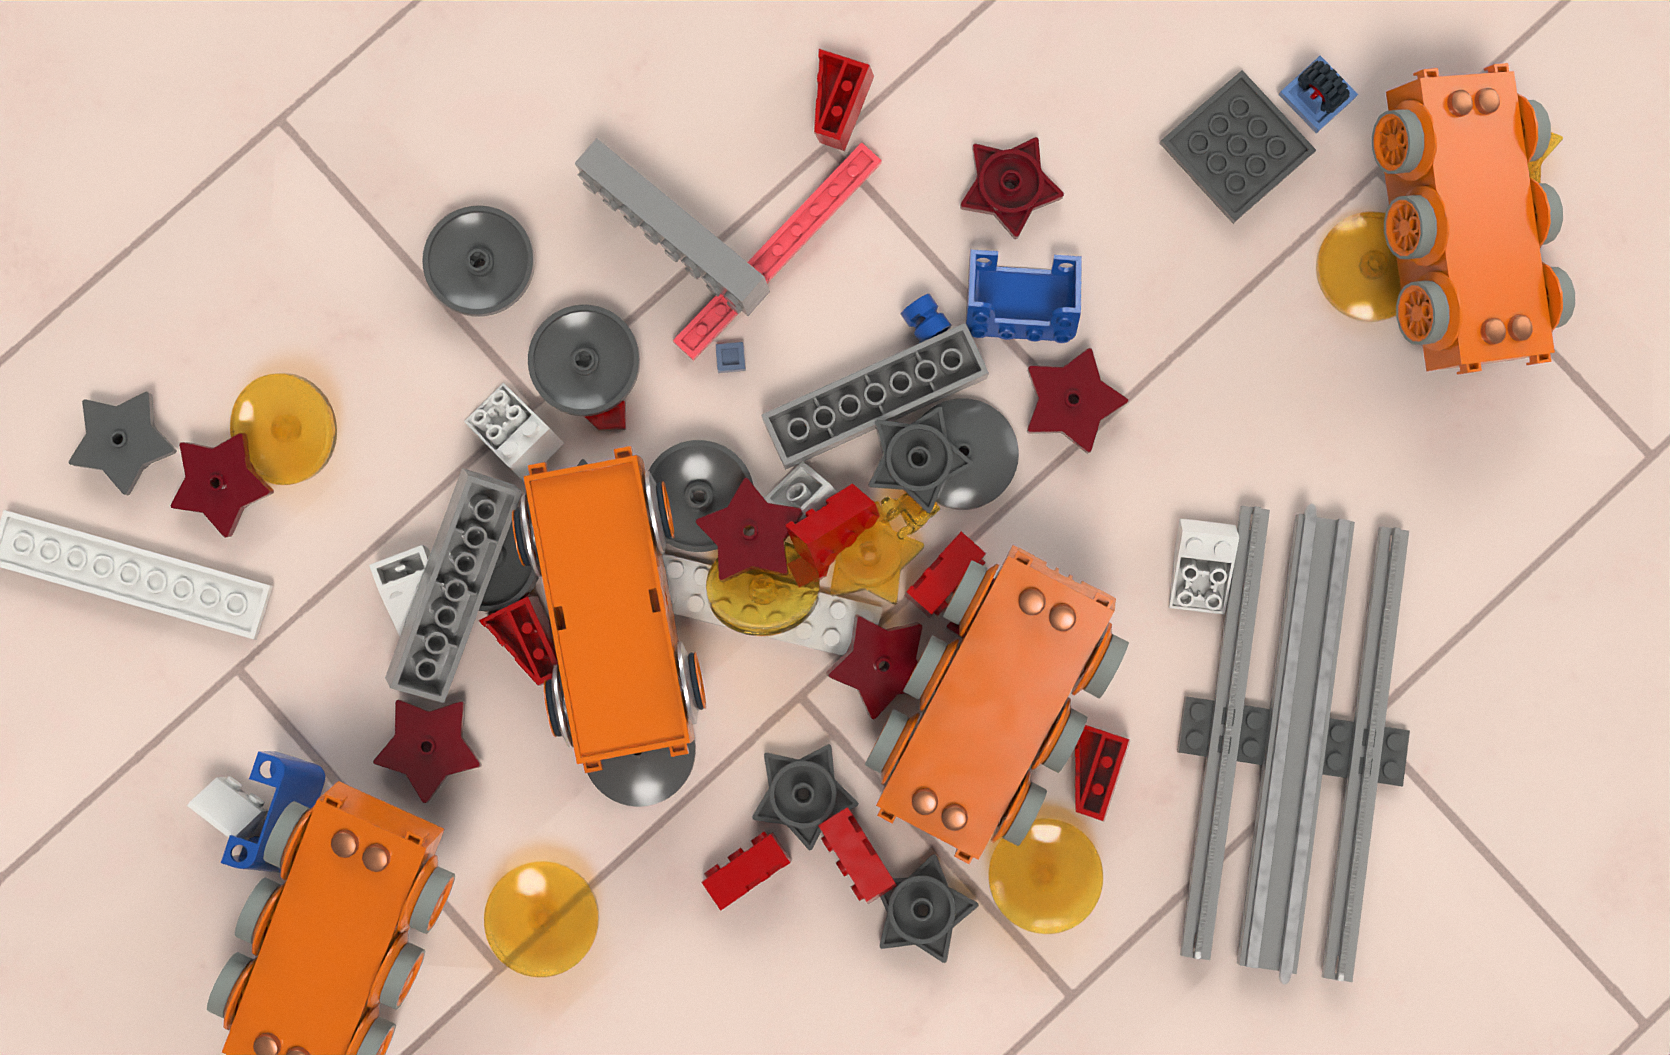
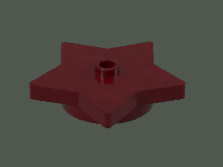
M1037 137L1006 150L973 144L972 152L976 180L961 202L960 209L994 215L1014 239H1018L1033 210L1063 199V191L1041 169L1039 139ZM1012 183L1015 188L1009 189L1005 184Z
M1092 348L1085 350L1064 367L1029 366L1027 369L1038 399L1027 428V433H1061L1087 454L1093 448L1100 421L1128 403V399L1101 381ZM1069 395L1076 396L1079 400L1078 403L1071 404L1068 401Z
M239 433L214 448L190 442H180L179 446L185 478L171 503V508L203 513L223 537H232L244 509L250 504L274 493V490L256 473L250 461L247 434Z
M744 478L728 507L696 520L700 529L718 546L719 580L726 582L749 570L756 569L787 576L788 566L785 541L789 533L785 525L790 521H793L795 524L798 523L803 512L800 508L768 503L749 479ZM751 529L755 530L753 535H745L747 531Z
M858 614L855 615L851 644L847 652L827 670L826 675L831 679L857 689L869 717L875 720L897 695L905 694L903 690L918 663L916 657L923 626L919 622L885 629ZM885 661V664L879 668V664Z
M396 700L395 735L373 760V764L406 774L421 801L428 803L448 775L482 766L480 760L463 738L465 703L461 701L433 711H427L403 700ZM425 741H429L432 744L429 752H425L423 749Z

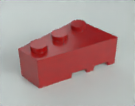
M819 49L814 133L819 143L845 151L874 79V74L869 64Z
M853 483L826 499V506L817 511L812 508L805 512L807 517L795 524L793 521H790L785 525L796 552L818 572L825 566L831 565L838 554L845 548L852 546L857 537L866 529L873 527L880 517L876 503Z
M961 531L938 558L922 573L920 578L910 586L904 596L929 618L933 613L938 617L948 606L945 600L952 592L955 593L971 561L984 566L986 562L982 558L986 553Z
M538 596L525 597L478 620L496 637V641L507 649L518 665L538 686L544 685L545 680H552L554 665H558L552 628Z
M1085 725L1075 746V810L1077 813L1105 822L1130 739Z
M848 807L818 825L824 834L821 840L829 853L834 850L839 858L835 863L844 877L849 874L855 883L851 886V889L859 901L865 899L870 904L897 886Z
M765 831L751 840L753 844L751 848L745 852L742 848H739L727 857L730 861L722 868L716 864L704 873L706 879L701 883L720 911L771 877L775 872L791 863L792 859L773 832L768 836Z

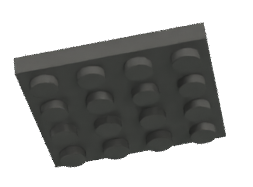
M1243 70L1159 143L1233 224L1316 151Z

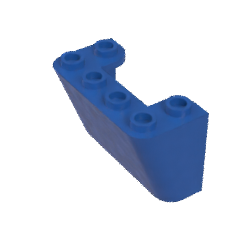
M971 249L966 325L973 337H998L1004 340L1013 338L1027 339L1033 342L1045 340L1057 343H1067L1075 338L1081 315L1082 256L1054 255L1051 270L997 267L998 251ZM979 258H987V259H989L990 261H989V262H979V261H977V259H979ZM1063 263H1069L1073 266L1069 268H1064L1059 265Z
M258 751L249 779L275 787L276 790L260 837L255 836L246 840L230 835L221 863L238 869L281 873V868L263 859L267 841L280 815L291 802L295 801L308 808H312L316 804L317 799L321 795L326 777L322 767L277 751ZM266 761H271L270 774L272 777L265 778L260 772L261 765ZM237 845H243L240 855L232 856L233 848Z

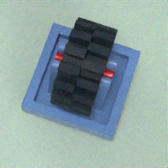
M1320 55L1279 93V96L1317 134L1350 104L1358 94Z

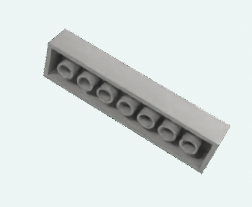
M596 138L575 162L579 170L577 175L584 181L582 184L591 193L596 194L598 192L604 198L603 202L613 211L619 209L625 215L623 218L632 227L636 228L639 225L645 232L644 236L654 245L660 243L666 249L664 252L673 261L678 262L680 259L686 266L685 270L695 279L701 277L707 283L706 287L717 297L722 294L728 301L727 305L739 314L742 311L749 316L770 292L765 277L600 140Z
M966 323L766 412L761 416L786 470L875 430L876 420L895 421L987 379L989 372Z
M462 468L385 677L391 689L442 703L445 702L512 522V511L516 510L522 492L515 484Z

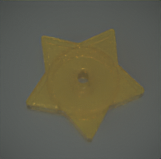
M875 501L880 515L875 525L870 529H866L857 537L852 546L845 548L836 556L830 595L836 597L866 590L896 605L898 602L901 571L924 549V543L894 531L880 503ZM868 553H873L876 556L872 560H865V556Z

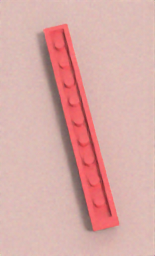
M861 142L747 263L760 272L768 283L882 164V160ZM722 294L718 297L715 296L673 340V343L693 361L738 315L727 305L728 301Z

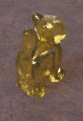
M907 493L902 494L898 498L887 496L881 500L880 513L883 517L881 523H887L901 515L907 526L899 529L897 537L903 540L906 535L913 534L925 526L927 521L940 511V507L935 502L932 511L926 513Z

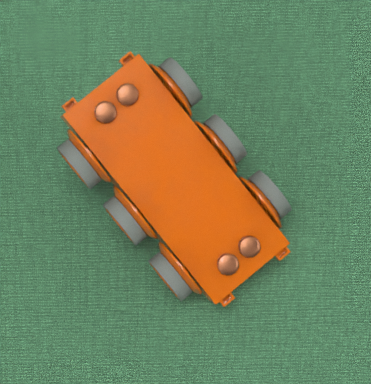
M1508 63L1493 64L1483 68L1488 73L1439 77L1438 68L1417 71L1413 73V76H1417L1418 79L1386 91L1388 111H1385L1378 117L1373 128L1372 151L1376 163L1384 171L1389 202L1384 219V235L1389 249L1397 257L1401 292L1396 304V318L1404 338L1411 344L1423 345L1426 372L1460 367V371L1457 372V375L1482 371L1481 364L1524 358L1530 359V362L1526 363V365L1552 362L1550 353H1555L1552 332L1555 328L1567 324L1575 308V290L1572 280L1561 268L1550 267L1542 262L1540 253L1541 246L1555 240L1561 230L1563 206L1560 196L1550 185L1539 183L1530 178L1528 163L1542 157L1548 148L1551 138L1550 119L1548 112L1541 103L1535 100H1527V98L1517 93L1514 71L1509 72Z
M1012 545L988 591L987 589L999 564L996 563L987 570L986 567L971 561L942 616L959 624V635L963 636L959 646L957 647L959 639H955L948 644L932 635L903 692L918 700L920 698V710L923 711L925 708L913 730L920 713L917 712L909 718L893 709L865 762V766L879 773L881 772V784L883 785L891 773L876 804L880 808L877 816L892 824L895 818L898 817L957 848L954 857L967 864L971 863L973 857L979 860L990 838L992 843H995L1001 837L1017 846L1022 843L1047 793L1045 788L1033 782L1030 783L1031 773L1028 770L1030 765L1033 770L1041 764L1057 773L1062 770L1073 752L1088 718L1071 708V698L1068 697L1070 692L1075 696L1084 690L1100 699L1117 672L1129 645L1128 641L1112 634V623L1109 621L1115 611L1116 598L1084 581H1081L1080 584L1075 582L1070 574L1068 577L1061 575L1058 572L1059 568L1056 567L1055 570L1046 566L1047 562L1015 545Z
M340 781L319 797L312 808L293 801L284 809L267 841L263 859L281 868V878L287 881L281 885L266 877L263 878L246 901L235 928V936L251 943L252 953L258 957L252 959L239 952L233 954L218 976L207 1003V1011L224 1018L223 1028L229 1031L221 1053L226 1055L386 1054L393 1038L396 1024L379 1017L378 1006L380 1003H383L396 1010L401 1006L417 977L425 956V949L408 942L409 928H414L425 934L430 932L447 902L455 881L454 873L438 866V857L435 855L445 830L444 828Z

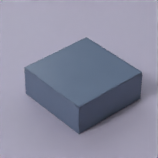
M743 342L716 344L718 373L746 371Z

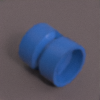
M930 294L918 298L900 313L907 325L915 328L914 335L920 343L946 332L952 326L944 313L937 312L938 305Z

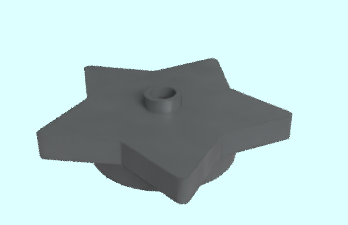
M144 392L118 406L84 399L82 405L86 434L68 463L76 467L103 470L121 493L128 496L131 494L144 469L156 461L175 454L177 450L154 425L153 396L151 393ZM123 436V442L118 444L119 439Z
M942 407L935 408L911 424L886 420L875 421L883 455L868 486L871 488L904 490L926 513L932 511L943 481L973 465V462L948 441ZM914 453L921 455L922 459L919 464H914L911 460V456Z
M828 744L801 759L765 753L764 759L769 789L752 818L757 821L787 825L808 850H812L821 833L818 825L847 807L849 810L857 807L859 803L835 780L832 747ZM802 788L809 791V797L804 800L798 796V791Z
M933 854L908 878H893L897 886L880 897L888 913L880 941V948L916 945L942 963H946L953 928L978 908L979 904L948 886L938 858ZM920 905L928 907L927 915H919L918 907Z

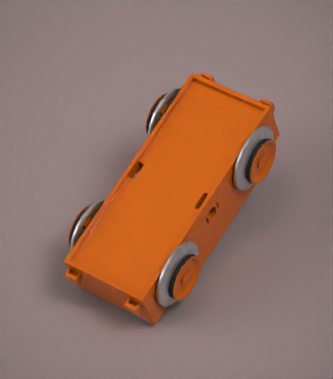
M632 446L614 449L615 459L549 472L547 471L548 466L546 462L528 465L529 475L523 476L527 494L521 497L520 509L512 511L514 538L521 564L523 566L531 565L535 574L538 577L542 576L558 660V665H554L552 680L544 681V699L548 721L553 736H562L569 748L574 747L576 763H583L585 773L603 770L601 761L603 759L669 747L671 757L689 754L687 743H691L695 739L693 724H697L698 709H706L705 690L697 653L691 652L688 654L682 642L678 640L662 555L665 553L667 539L675 537L664 481L656 484L650 471L645 472L644 461L640 456L633 455Z

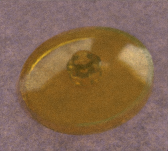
M1361 212L1340 221L1325 236L1319 247L1316 259L1317 280L1321 291L1329 303L1342 314L1365 322H1379L1396 317V304L1401 292L1397 257L1389 249L1384 235L1386 213Z
M275 373L255 379L239 394L231 413L230 434L231 438L239 433L247 434L250 461L256 473L264 481L276 485H291L311 479L327 465L336 445L337 422L328 398L314 383L296 374Z
M785 542L788 566L787 576L756 569L749 570L726 582H721L719 580L717 558L707 575V600L716 618L736 632L751 636L781 634L800 625L815 609L820 594L818 571L796 552L793 544Z
M1035 819L1019 846L1003 838L999 841L989 863V888L998 909L1014 925L1033 933L1055 934L1074 928L1091 914L1101 895L1103 868L1095 846L1078 828L1057 819Z
M552 861L530 862L508 872L492 889L484 911L485 934L494 954L508 968L530 977L555 976L574 967L590 951L599 929V907L590 885L575 870Z

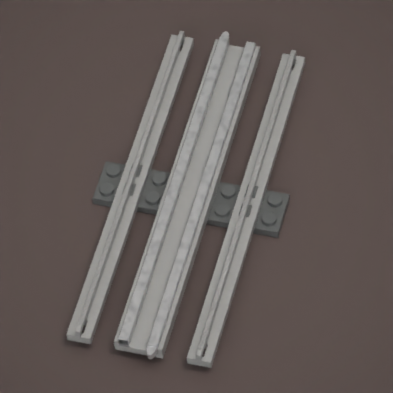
M1314 504L1308 505L1304 514L1299 513L1295 515L1270 709L1246 706L1244 702L1270 510L1261 509V507L1241 506L1237 526L1239 542L1227 601L1215 698L1213 701L1186 696L1183 703L1177 752L1206 757L1180 955L1210 960L1236 762L1263 765L1237 964L1251 968L1279 971V980L1283 984H1287L1290 981L1291 974H1297L1322 775L1347 778L1322 977L1342 982H1353L1377 784L1403 787L1410 730L1385 727L1409 531L1401 530V528L1379 527L1355 718L1354 722L1331 719L1330 711L1355 522L1345 519L1333 520L1317 517ZM1253 514L1251 530H1249L1250 517ZM1390 535H1392L1391 550L1388 551V550H1389ZM1197 934L1195 951H1193L1194 937ZM1337 956H1339L1337 973H1335Z

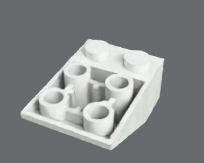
M504 383L464 421L523 481V476L529 475L528 465L546 462L564 444Z
M1180 518L1175 543L1169 608L1225 615L1239 542L1236 525Z
M424 545L369 565L378 591L399 636H401L431 554L429 548Z

